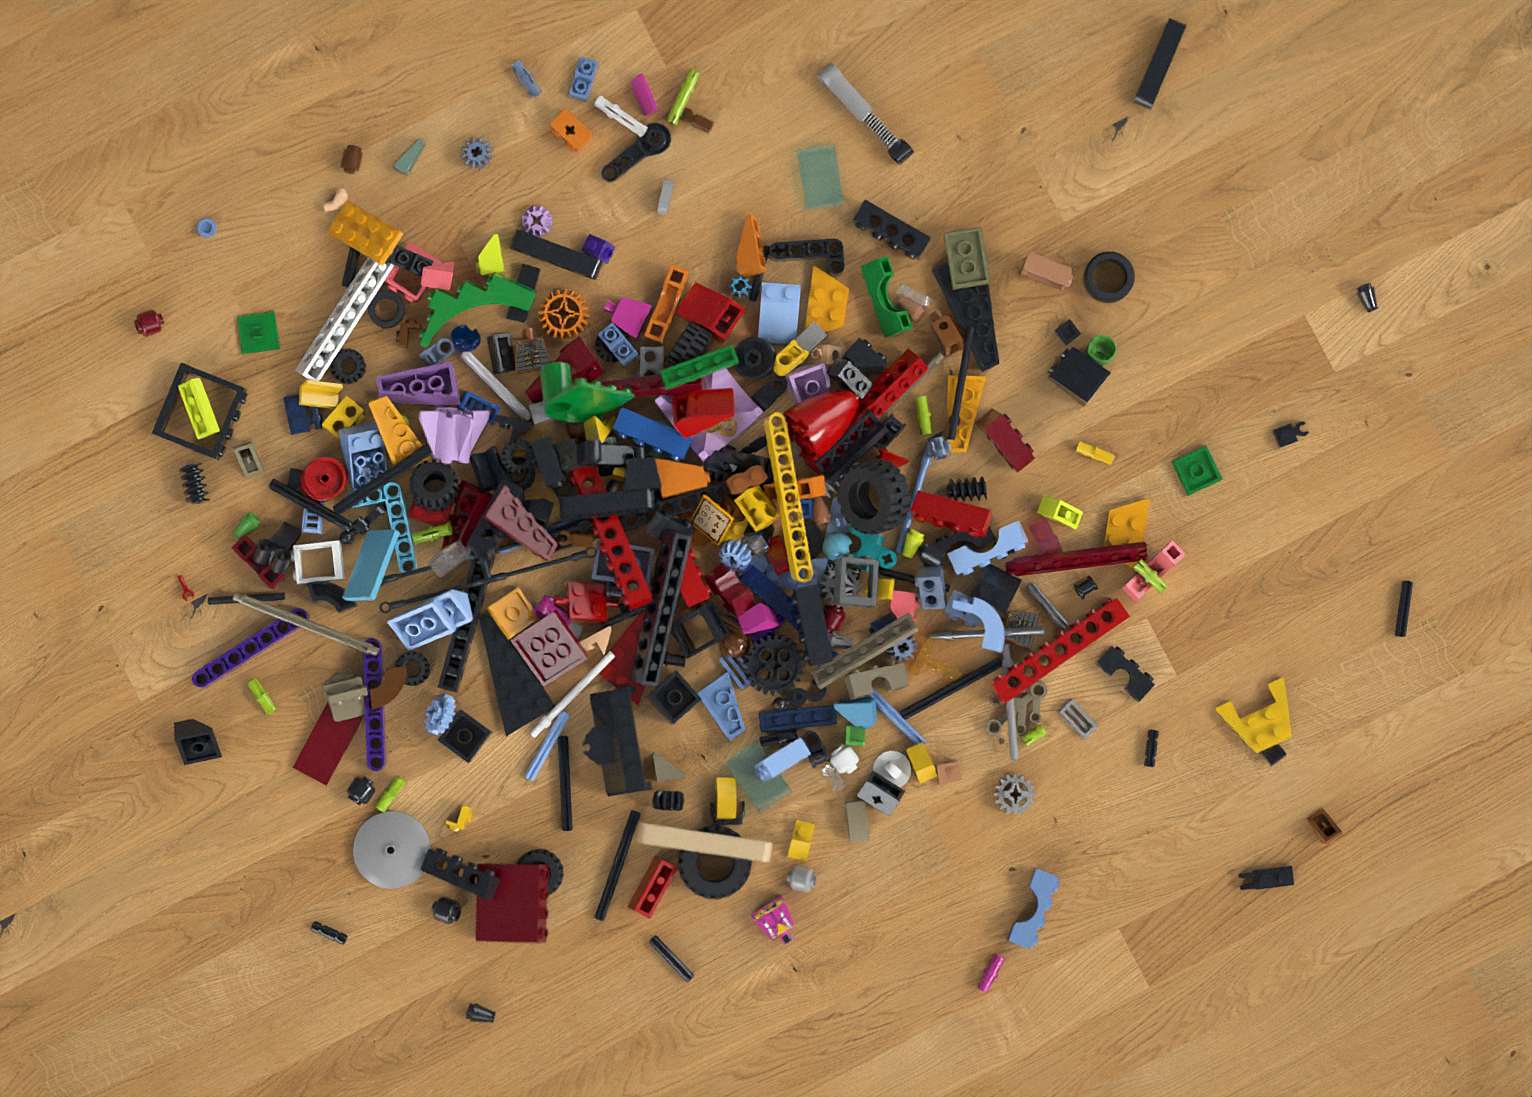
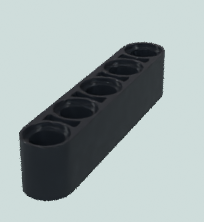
M1171 18L1168 19L1133 103L1151 110L1186 29V24Z
M516 229L509 248L593 280H597L603 261L518 229Z
M651 489L563 497L559 499L560 517L562 520H576L652 512L655 510L654 493Z

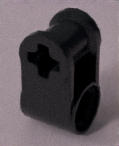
M775 377L759 389L751 399L764 412L785 392L786 382L780 377ZM775 381L777 383L782 382L781 391H779L778 389L773 390V383Z
M893 413L883 423L889 430L884 435L887 438V443L881 445L876 442L874 446L877 449L887 448L906 427V424L898 421Z
M815 731L805 732L802 740L811 753L808 755L812 768L814 769L816 765L826 761L831 762L819 735ZM809 734L816 736L817 740L813 745L806 743V737Z

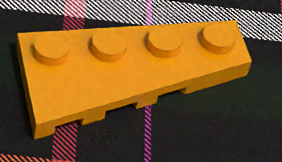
M948 375L947 437L950 426L948 420L949 416L952 415L958 376ZM966 376L959 418H961L960 424L957 426L955 441L948 440L952 450L950 453H966L987 376Z

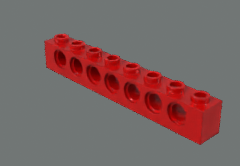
M909 348L872 383L873 386L864 398L859 399L857 412L850 425L867 409L878 419L929 370L922 359ZM869 417L864 421L863 426H867L872 419ZM857 431L853 432L850 435V439H853L856 436ZM839 445L836 448V452H840L843 445ZM799 453V456L805 463L820 475L821 471L813 461ZM829 458L820 463L822 467L829 462Z
M575 466L571 468L572 475H570L573 486L577 485L579 489L577 495L607 493L596 467ZM590 481L593 485L591 487H584L583 483ZM607 516L608 519L603 522L597 518H587L588 520L591 519L594 524L591 527L595 537L599 536L601 543H599L602 554L606 553L609 559L606 561L609 570L615 573L616 577L613 579L616 587L621 588L623 592L621 598L624 605H628L630 610L652 602L651 593L618 517ZM608 532L615 534L611 539L606 538L604 535ZM619 549L622 551V554L615 556L612 554V551ZM626 566L630 570L627 573H622L619 569ZM633 583L637 586V588L635 590H629L627 589V585Z
M1107 599L1101 603L1103 606L1101 609L1096 611L1094 608L1086 614L1087 618L1081 622L1078 619L1070 625L1071 630L1068 632L1061 631L1054 636L1056 638L1055 641L1052 643L1047 641L1039 647V652L1034 654L1032 651L1023 658L1025 662L1020 665L1015 663L1008 668L1009 673L1004 676L1001 673L993 678L992 681L994 683L990 687L1002 705L1128 619L1130 615L1119 599ZM1103 612L1109 614V622L1102 620L1101 614ZM1087 623L1093 624V626H1094V632H1093V633L1087 632V630H1086V624H1087ZM1071 634H1076L1079 637L1077 644L1071 642ZM1055 645L1063 647L1062 655L1055 652ZM1041 655L1048 659V663L1045 666L1039 663ZM1025 666L1032 669L1031 676H1026L1023 673ZM1009 677L1016 679L1017 684L1015 687L1008 685Z

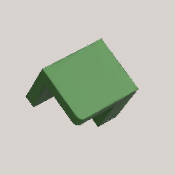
M846 726L845 745L865 746V728Z

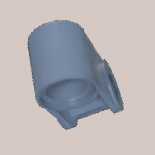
M442 338L433 346L423 351L418 357L423 359L427 366L442 364L455 353V344L447 338ZM447 342L450 343V350L442 352V345Z

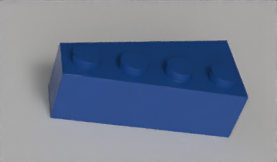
M623 407L613 426V430L616 432L615 435L624 439L626 437L633 439V442L640 446H644V444L650 446V450L656 453H667L669 458L678 462L680 459L685 460L693 442L692 437L685 439L680 432Z

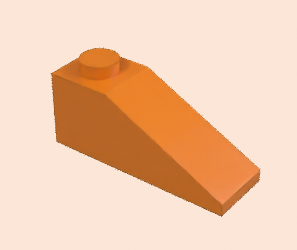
M747 214L735 264L737 272L746 278L767 272L758 218L752 214Z

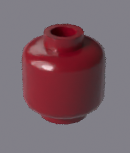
M151 309L137 314L134 324L138 334L148 337L161 332V325L164 324L161 313L157 314L155 310Z
M833 604L831 606L825 605L823 613L827 632L832 633L833 631L840 630L846 618L844 608L842 606L836 608V605Z

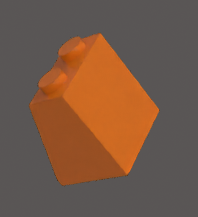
M655 459L662 484L661 492L663 499L707 488V484L711 483L708 471H704L701 466Z

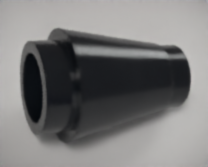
M1367 283L1357 287L1356 294L1367 312L1378 309L1374 286L1371 283Z
M476 1003L469 1004L466 1019H469L470 1022L493 1023L496 1012Z

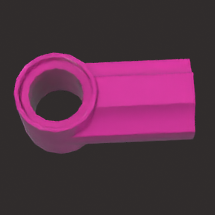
M544 595L533 610L534 615L541 620L554 610H557L569 627L572 620H568V611L557 604L554 605V599Z

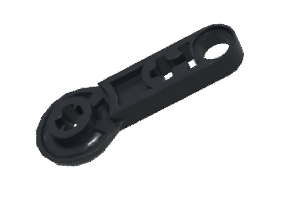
M660 123L646 125L647 130L642 137L638 136L637 141L604 166L601 172L603 179L606 182L613 183L646 157L665 152L671 143L669 129ZM653 134L656 136L657 134L660 135L658 143L655 141L654 143L651 142ZM623 157L625 159L629 158L628 163L630 165L627 167L626 165L621 166L622 172L619 173L614 164L617 163L619 166L622 163L621 159ZM607 169L615 170L616 175L614 178L608 179L605 177Z

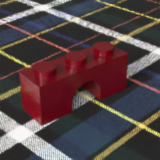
M244 535L231 548L258 574L270 589L275 590L288 576L285 573L278 574L273 572L269 563H257L253 559L257 544L248 535Z

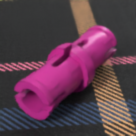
M994 953L987 969L985 968L983 971L985 973L977 986L978 989L988 993L994 979H997L999 976L998 972L1005 958Z

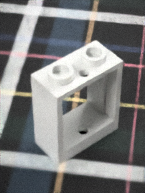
M339 540L293 546V550L290 553L291 561L295 562L293 579L297 581V584L345 580L342 545ZM332 548L335 575L304 579L301 551Z

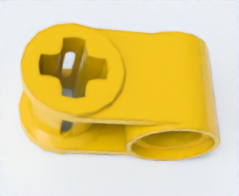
M792 340L776 356L774 364L775 373L780 376L788 375L807 358L809 352L807 350L804 351L797 345V341Z

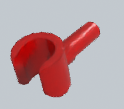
M182 575L178 576L184 591L183 599L188 601L185 596L186 592H190L194 598V591L188 588Z

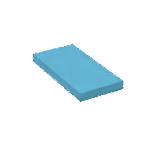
M396 529L371 530L367 532L342 597L346 601L375 600L400 532Z

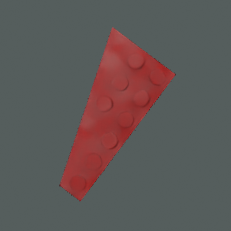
M679 591V595H678L677 604H678V601H679L680 596H681V594H682V592H680V591ZM645 612L635 618L609 651L615 657L598 673L617 689L635 686L636 694L630 696L631 701L637 706L640 703L646 685L631 680L630 676Z

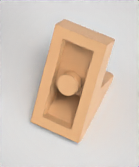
M611 626L580 642L586 652L594 649V644L598 643L605 656L612 633Z

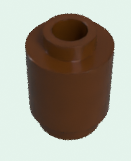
M347 145V148L344 149L340 166L344 169L343 172L348 174L359 172L363 156L361 147Z

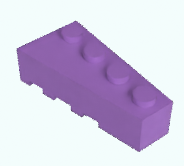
M452 362L376 377L380 397L387 395L393 404L461 405Z

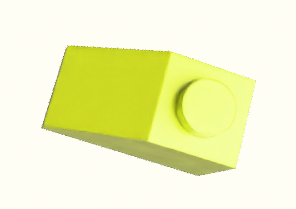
M498 234L492 236L478 256L479 262H476L477 273H481L483 278L489 277V275L493 276L495 272L501 275L505 274Z
M1045 495L1037 511L1038 514L1073 529H1077L1083 514L1081 510L1059 499Z

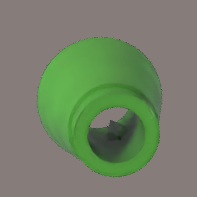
M252 512L244 514L233 534L238 539L250 534L259 527L260 519Z

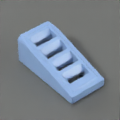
M304 508L302 533L322 534L323 518L318 516V520L308 519V516L318 515ZM308 523L317 524V527H308Z

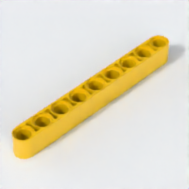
M770 413L764 418V427L790 573L794 581L808 582L813 576L786 419L781 413ZM774 416L778 419L776 427L771 423ZM777 435L781 437V444L779 446L775 443ZM781 454L785 458V461L782 465L778 461V457ZM784 473L788 476L786 484L782 482V475ZM787 493H790L792 497L789 503L785 500ZM791 511L795 515V519L792 522L788 518ZM793 531L798 532L796 541L792 539ZM798 549L802 553V556L799 560H797L795 557V553ZM800 569L805 571V576L802 579L798 575Z

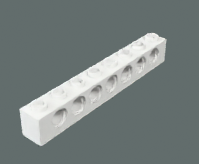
M393 251L383 266L370 258L366 259L296 367V372L309 380L320 381L394 267L393 264L389 263Z

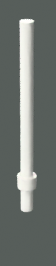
M609 651L547 715H543L539 719V723L529 733L535 738L544 728H548L552 724V720L598 675L615 655Z

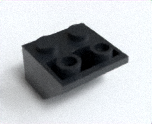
M860 337L842 357V359L849 360L862 374H881L888 364L886 357L882 353H876L872 349V345L866 339L862 340Z

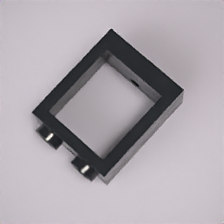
M547 436L531 442L546 486L555 490L565 487V483L569 482L553 438Z
M713 601L675 621L671 626V634L680 645V651L686 659L731 636ZM702 614L714 639L696 649L683 624Z

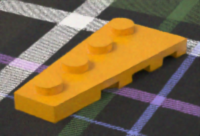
M387 395L368 401L393 466L423 447V444ZM431 455L422 460L421 462H419L418 464L424 463V461L431 460Z

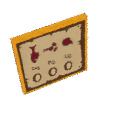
M704 495L690 521L698 530L719 546L734 518Z

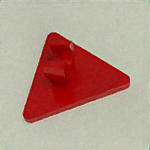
M886 448L879 449L880 455L875 456L876 459L879 458L892 462L893 466L898 468L909 463L907 458L891 453Z

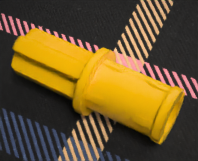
M1079 441L1075 451L1090 457L1091 460L1096 459L1109 465L1114 459V454L1101 450L1098 446L1094 447Z

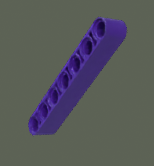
M296 608L290 612L295 615L298 612H303L305 619H310L309 613L302 608ZM281 619L276 620L196 671L192 676L193 684L201 688L210 686L301 627ZM282 622L288 624V630L284 633L279 630V625ZM267 632L272 635V640L269 643L263 641V635ZM249 643H254L256 646L253 653L247 652V645ZM233 653L239 655V661L235 664L230 660ZM218 663L223 666V671L220 674H216L214 671V667ZM202 673L207 677L204 684L198 682V676Z
M369 638L365 642H376L379 651L377 656L368 655L366 652H363L364 685L368 694L365 695L367 765L373 771H380L386 766L385 705L377 710L371 709V689L369 685L372 680H377L379 685L384 681L383 646L378 639ZM372 661H376L379 665L378 669L374 672L369 669V664ZM375 718L380 721L378 729L371 727V721ZM376 737L381 741V745L377 749L371 745L372 739ZM375 757H379L382 762L378 768L372 765V760Z

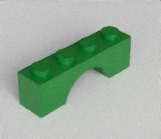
M889 257L877 258L861 265L862 276L866 281L868 294L872 299L874 311L878 317L884 337H894L913 329L908 312L897 309L889 299L888 285L891 278L895 275Z

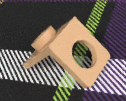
M817 345L808 354L807 363L832 365L835 362L832 359L833 351L835 350L837 358L841 359L842 348L832 345Z

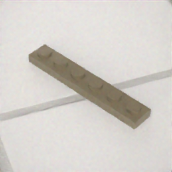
M907 613L833 658V661L824 663L812 670L811 674L817 686L822 689L919 631L911 614Z

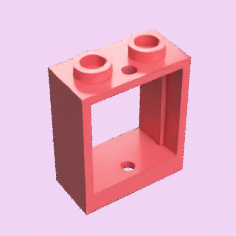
M410 242L405 247L407 250L434 261L432 265L442 264L441 261ZM394 265L385 279V282L388 284L387 288L395 293L399 290L404 294L403 298L411 303L413 301L419 303L429 287L421 286L415 295L394 282V279L401 270L400 267Z

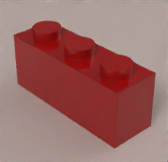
M655 856L627 907L651 919L678 868Z

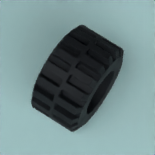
M694 322L690 323L673 346L667 363L675 366L704 355L712 341V334Z
M432 459V462L428 463V460H426L424 465H417V470L414 469L412 476H410V489L413 500H415L418 506L421 505L423 510L428 508L429 512H433V509L441 512V508L448 509V505H453L455 503L454 499L458 498L459 484L457 475L448 463L445 465L441 460L438 463L436 459ZM439 479L445 483V486L438 492H428L424 489L425 484L430 480Z
M535 849L525 853L518 860L517 864L532 865L535 862L547 864L551 872L547 889L549 895L554 893L561 885L564 877V868L560 859L553 852L545 849Z

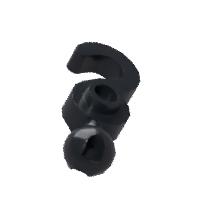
M380 505L364 519L362 516L353 522L354 526L349 531L344 530L340 533V542L342 544H351L354 541L355 535L358 533L363 535L370 530L369 525L387 511L385 505Z
M813 679L812 684L817 686L815 680ZM826 687L820 689V693L815 696L802 688H794L788 693L787 698H775L772 702V707L776 712H783L788 705L797 708L804 705L807 700L818 702L824 698L827 689Z

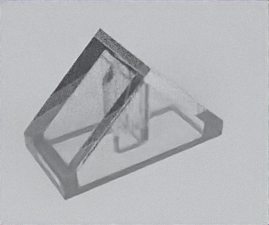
M460 540L440 551L428 564L440 579L471 555Z

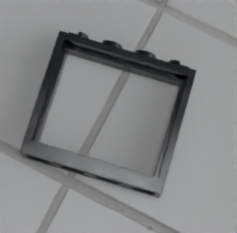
M180 363L152 434L219 460L226 452L227 447H225L227 439L230 440L233 435L234 429H232V426L240 418V407L247 401V389ZM189 372L237 391L213 451L165 433L180 395L178 385L186 381Z

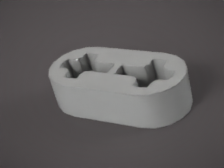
M664 178L657 214L667 215L674 180Z

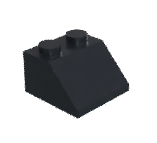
M989 564L984 568L970 597L981 599L993 609L1005 614L1022 580L1013 575H1008L1006 571Z

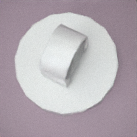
M889 751L877 757L874 762L873 771L895 785L902 787L910 778L911 766L906 756L900 752Z

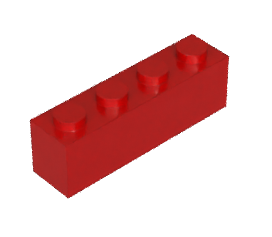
M919 490L910 510L912 517L917 522H929L939 528L943 526L948 527L954 532H966L976 538L979 536L985 538L992 520L990 509Z

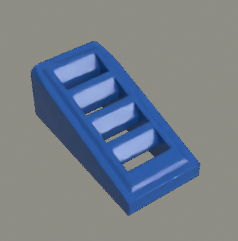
M465 390L460 400L461 405H457V407L462 410L472 411L476 400L480 402L475 411L481 410L483 404H486L484 410L489 411L490 407L493 408L487 423L493 425L496 414H499L501 408ZM469 397H472L468 408L465 407Z

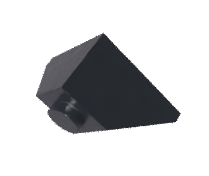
M195 719L174 722V738L184 765L222 757L212 727Z

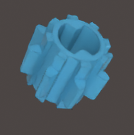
M742 275L739 276V279L732 277L733 284L728 285V288L733 289L731 296L737 294L738 298L741 299V295L744 294L748 297L747 290L752 289V286L747 285L749 278L744 280ZM743 283L746 287L742 288V291H737L735 286Z

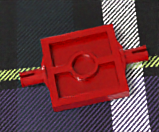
M568 581L566 584V596L554 597V605H565L568 611V620L606 622L607 607H619V600L606 599L605 583Z

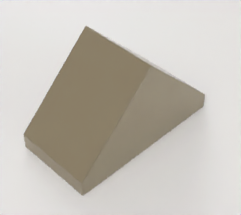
M250 441L233 447L245 478L264 472L255 443Z
M656 752L653 754L657 782L686 777L687 774Z

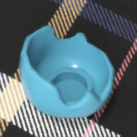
M839 532L827 535L822 545L825 557L836 561L837 558L842 557V554H848L850 552L849 544H852V540L849 536Z

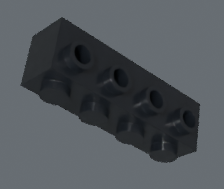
M812 584L792 589L793 594L790 596L792 605L796 606L797 610L794 616L796 624H800L801 632H798L800 643H804L805 650L802 651L804 661L810 666L833 661L818 586Z

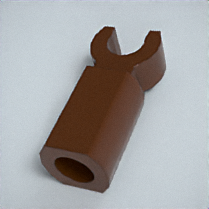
M685 107L684 111L689 113V117L684 118L680 116V120L684 123L690 122L692 126L709 134L714 122L699 114H693L690 108Z
M560 531L561 535L567 536L565 542L559 541L560 545L566 546L572 543L573 546L592 548L593 535L581 533L570 535L567 531Z

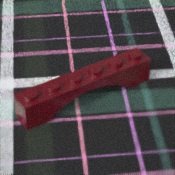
M661 374L599 382L602 387L616 386V390L619 391L630 389L631 393L634 394V398L645 395L676 397L687 391L707 389L705 377H701L666 390Z

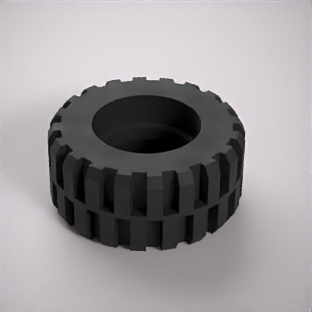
M878 458L854 464L844 472L843 477L840 479V487H838L837 494H839L838 504L841 505L840 511L845 515L846 522L848 524L851 523V527L856 531L859 530L862 534L875 535L899 527L907 518V512L910 510L911 505H909V501H911V495H909V484L905 481L906 477L900 473L901 470L897 466H893L894 464L888 460L885 461ZM870 483L878 492L880 499L879 510L873 506L870 500Z
M719 825L706 826L696 830L698 832L742 838L732 829ZM681 849L679 852L678 869L682 880L688 889L706 899H722L738 892L746 883L751 871V859L733 857V867L728 876L721 880H709L703 877L697 868L699 852Z

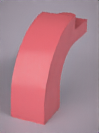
M1172 540L1147 565L1153 571H1157V575L1161 578L1185 553ZM1137 572L1122 589L1136 602L1152 585L1149 582L1146 583L1145 579Z

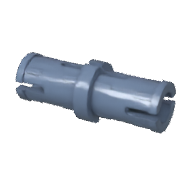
M521 60L512 64L511 68L520 79V84L524 85L532 98L538 96L542 90L533 79L532 73L528 72Z

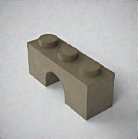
M897 661L885 664L886 667L882 668L876 665L867 668L868 671L861 672L858 669L849 672L850 675L845 678L850 701L869 697L873 694L871 688L872 680L881 681L885 686L886 693L905 689L909 686L904 663L897 664Z

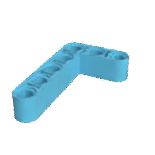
M389 482L377 490L379 492L377 500H371L369 495L354 505L353 508L386 503L391 530L396 529L399 524L405 525V532L399 534L395 544L399 569L403 573L406 572L404 564L407 561L413 563L412 570L418 569V563L403 490L397 483ZM397 487V495L389 496V488ZM356 490L350 491V492L347 494V496H349L350 494H352V493L355 492ZM396 505H400L402 508L399 515L392 513V509ZM404 542H407L410 546L406 553L400 551V545Z

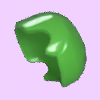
M1106 335L1094 336L1086 349L1087 356L1101 366L1109 364L1117 352L1115 341Z

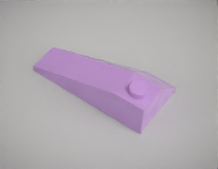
M824 363L800 366L784 376L794 405L810 397L829 392L830 379L826 373L827 370Z

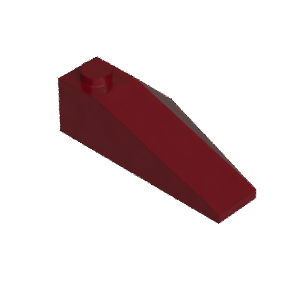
M461 480L458 498L454 499L455 508L453 515H449L452 534L444 536L440 556L446 561L458 558L467 547L466 544L493 496L488 491L481 492L479 487L465 480Z

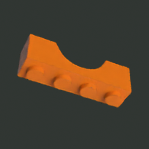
M674 265L670 266L659 301L646 329L645 339L663 345L689 277L688 270Z

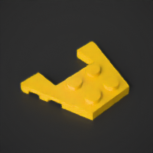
M1284 678L1267 684L1275 701L1274 704L1241 719L1238 717L1231 701L1215 708L1216 713L1239 734L1256 754L1292 738Z

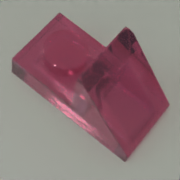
M1047 518L1029 527L1042 554L1063 552L1057 535L1054 534Z

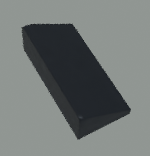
M510 333L487 337L493 374L516 371Z

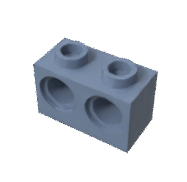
M942 566L919 567L918 575H915V585L920 590L917 596L918 602H922L923 610L946 608L947 595Z

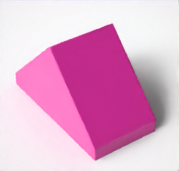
M761 603L747 610L740 617H737L743 634L779 627L773 608Z

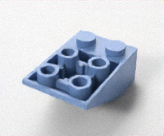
M376 422L339 429L340 447L352 490L361 488L387 471L385 443Z

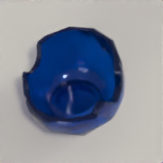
M467 325L456 327L451 332L453 346L460 352L474 351L481 343L482 338L476 328L472 331Z

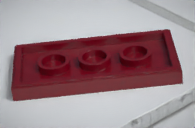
M327 702L293 768L327 786L363 717L358 716L337 722L333 719L329 702Z

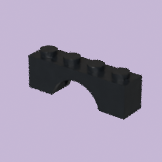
M989 526L985 538L981 536L978 538L972 537L968 533L961 531L960 533L954 532V535L948 538L946 535L937 538V543L934 545L944 552L957 542H968L980 548L996 540V537ZM929 543L919 547L920 551L917 552V556L923 567L934 566L927 564L925 560L921 558L923 552L925 551ZM945 556L943 557L942 561L940 562V564H939L938 566H944V565H945V562H944Z

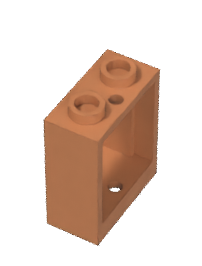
M1029 252L1020 273L1022 276L1063 291L1065 287L1068 288L1074 277V274H1071L1073 268Z

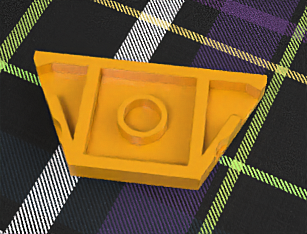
M817 266L813 267L805 330L815 321L827 333L844 327L849 288Z
M1144 499L1109 510L1103 547L1144 541L1150 499ZM1138 562L1125 563L1127 566L1132 568V570L1137 572L1133 567Z

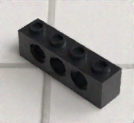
M866 199L853 219V222L856 223L855 227L862 231L866 229L872 232V237L879 241L884 239L889 242L888 246L895 250H903L905 252L904 255L912 260L915 258L920 259L931 240V237ZM872 217H876L879 219L880 224L872 226L869 220ZM894 227L896 234L890 236L886 233V229ZM905 236H909L912 238L913 243L905 245L902 239Z
M503 479L466 544L469 552L488 560L497 553L501 539H504L507 534L483 518L504 485L521 502V505L525 501L522 487ZM487 535H493L491 538L485 539Z
M438 847L436 850L428 849L420 868L421 871L484 899H493L501 880L495 877V872L484 869V871L479 870V865L472 862L466 864L462 862L463 858L454 854L450 857L447 855V851ZM447 862L446 869H443L444 863ZM461 869H463V874H462V876L460 877V876H459V871H460ZM477 876H479V881H478V883L476 884V883H475V878H476Z

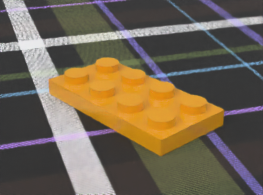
M348 200L326 231L382 266L403 236V233Z

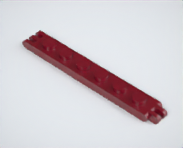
M1145 542L1017 557L1012 561H1007L1005 568L1008 575L1025 576L1138 562L1141 559L1145 561L1148 559L1147 544Z

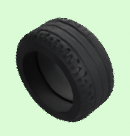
M1107 251L1099 253L1089 261L1084 271L1083 281L1087 292L1094 299L1103 303H1114L1122 300L1131 291L1135 281V272L1131 262L1125 256L1117 252ZM1113 262L1122 268L1125 274V283L1119 291L1106 293L1095 285L1093 272L1099 264Z

